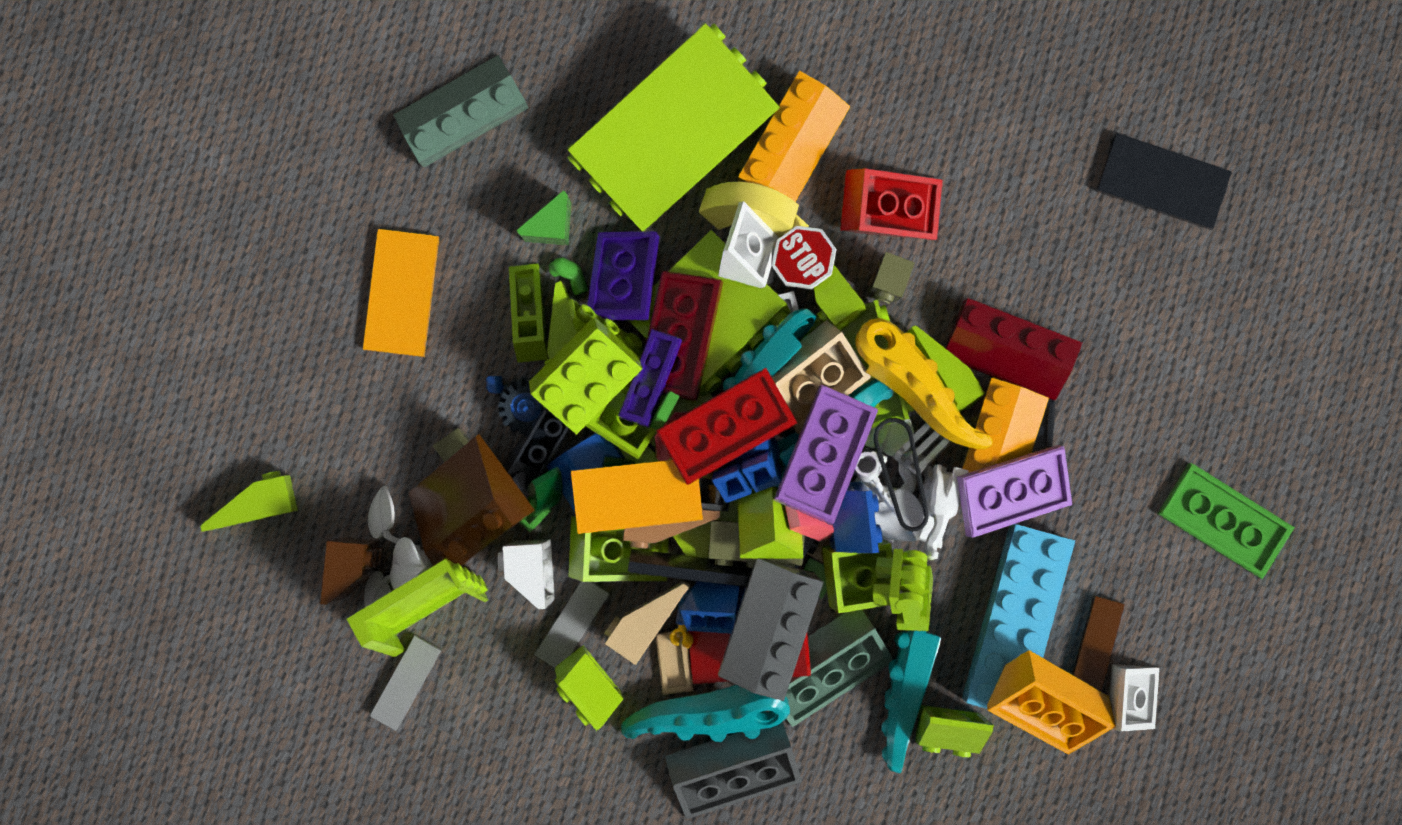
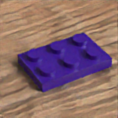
M656 231L598 232L587 304L597 315L605 320L649 319L659 244V235Z

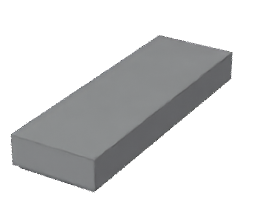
M581 581L538 648L535 656L554 668L570 656L610 593L593 582Z
M415 635L370 717L397 731L442 649Z

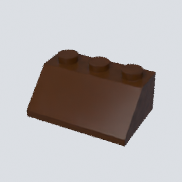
M342 537L326 542L320 604L328 605L345 598L377 571V566H382L384 548H379V540Z

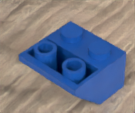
M860 481L849 483L833 524L834 532L829 541L830 547L835 552L879 553L878 543H882V531L880 525L875 522L874 513L879 511L878 498L876 493L872 494V490Z

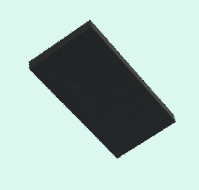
M1116 133L1096 192L1212 230L1232 171Z

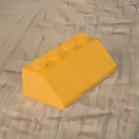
M800 70L781 101L780 108L773 115L740 172L737 181L755 183L772 188L795 202L850 108L845 101L826 85Z
M991 378L975 429L989 435L993 443L987 449L968 447L962 469L968 470V473L1032 453L1049 398L1026 388Z
M1030 650L1019 655L1004 666L987 703V710L1068 755L1116 727L1108 695Z

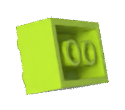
M593 317L529 381L530 393L577 435L643 368L639 357L596 317Z

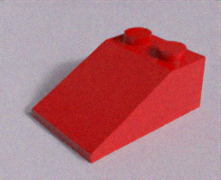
M866 168L846 170L840 231L937 240L943 180Z

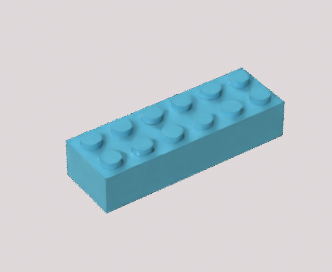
M1017 524L1009 525L962 696L966 703L987 709V703L1007 663L1028 650L1042 658L1044 657L1075 540Z

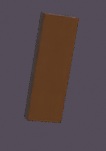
M1093 595L1072 675L1101 691L1125 604Z

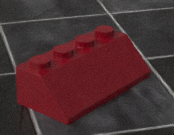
M967 298L962 302L945 349L973 370L1048 397L1050 400H1056L1073 370L1083 342Z

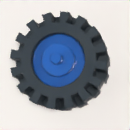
M521 376V379L518 380L515 378L511 380L510 384H506L502 393H500L498 404L499 415L502 417L504 425H508L513 432L516 430L520 431V434H525L544 409V406L531 395L529 387L531 379L527 378V376Z

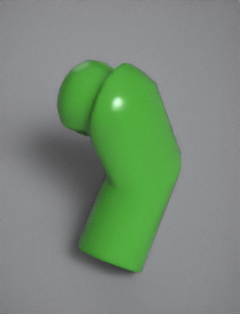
M564 257L556 258L550 262L548 268L550 274L553 277L562 276L569 279L574 295L589 291L582 269L578 264Z

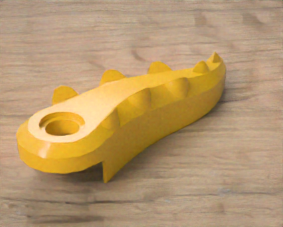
M880 318L871 319L860 327L856 334L855 345L860 356L869 365V368L865 371L867 374L900 395L932 429L944 438L956 444L974 449H987L992 445L993 441L989 435L974 429L962 417L953 402L955 399L954 391L943 385L937 375V363L924 356L915 345V336L913 334L904 333L892 322ZM875 335L885 337L888 341V348L884 349L877 346L874 340Z

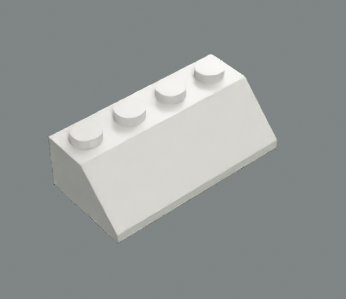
M551 539L514 541L503 546V551L498 553L499 572H504L505 580L538 609H545L555 600Z

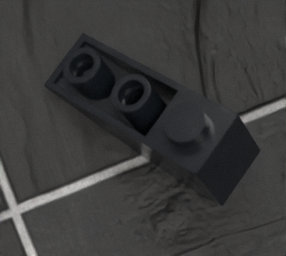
M545 407L512 449L503 464L504 469L526 499L529 497L526 488L531 481L542 475L569 429Z

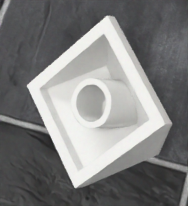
M744 201L738 204L723 251L718 276L763 288L766 286L772 266L776 241L779 237Z
M1111 664L1109 699L1116 727L1113 729L1117 731L1155 729L1159 668Z

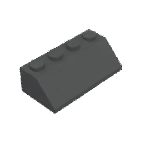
M755 559L718 676L753 693L784 701L823 581L812 572L767 559Z
M783 722L772 728L760 729V734L755 739L746 737L743 732H736L726 736L722 742L710 740L704 744L686 750H679L665 756L672 785L686 819L802 782Z

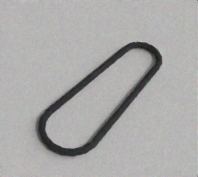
M888 418L880 422L874 431L875 449L900 525L905 530L911 532L919 531L927 524L929 514L913 432L904 420ZM888 423H899L908 432L924 512L923 522L917 527H910L903 521L878 443L879 431Z

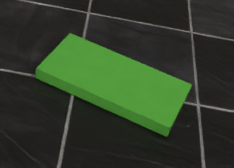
M1188 463L1157 513L1260 579L1264 578L1295 528L1193 463Z

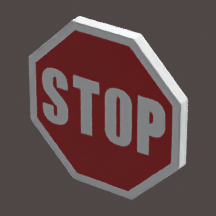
M796 226L777 239L772 267L786 286L813 289L832 275L837 249L822 229Z

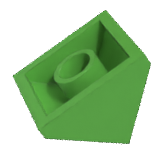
M563 190L516 230L525 242L568 245L572 203L566 192Z

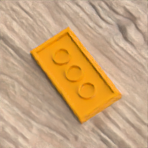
M378 229L363 350L425 357L439 236Z
M673 460L571 471L578 534L703 520L699 479L686 485Z

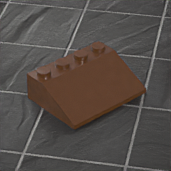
M480 434L470 440L408 492L425 555L433 566L444 559H448L455 564L459 563L462 567L535 511Z

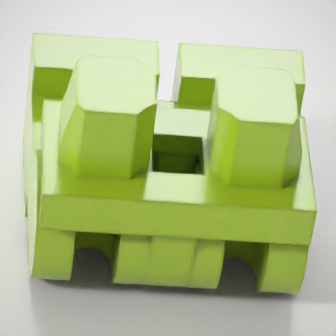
M894 549L893 557L876 558V577L891 578L890 584L874 583V604L891 606L892 614H897V630L929 631L933 575L931 566H927L928 557L921 551L907 550L903 552V549Z

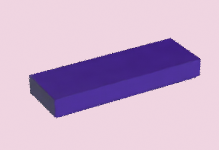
M651 329L640 358L643 369L630 383L618 415L620 418L648 428L650 427L681 346L682 340L680 338Z

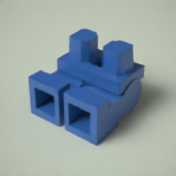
M774 437L719 467L718 471L713 472L712 481L726 503L750 495L752 487L755 492H759L780 484L781 466L779 459L781 453Z

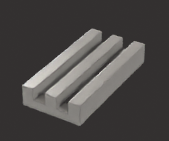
M927 423L913 435L915 445L925 435H929L916 449L917 457L934 441H937L939 444L919 463L920 473L952 442L938 434ZM908 440L896 451L894 459L916 475L912 454L908 458L904 457L911 450L910 441Z

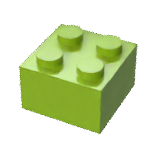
M882 539V543H878L879 553L835 552L830 545L822 546L829 607L837 613L887 606L874 604L873 587L874 583L890 584L891 578L876 577V558L893 557L890 542Z

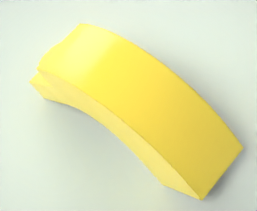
M726 182L707 188L699 209V213L718 230L732 225L738 204L742 201L779 238L796 226L809 227L796 214L799 205L794 200L777 190L749 182Z

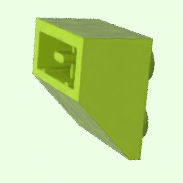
M584 645L555 667L557 678L554 681L558 685L556 688L557 692L566 703L570 700L573 702L577 709L575 713L585 726L591 724L596 731L599 730L622 702L621 690Z

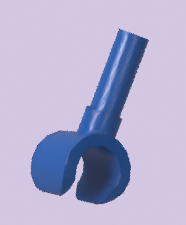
M488 376L486 378V389L492 394L502 393L504 389L502 376Z

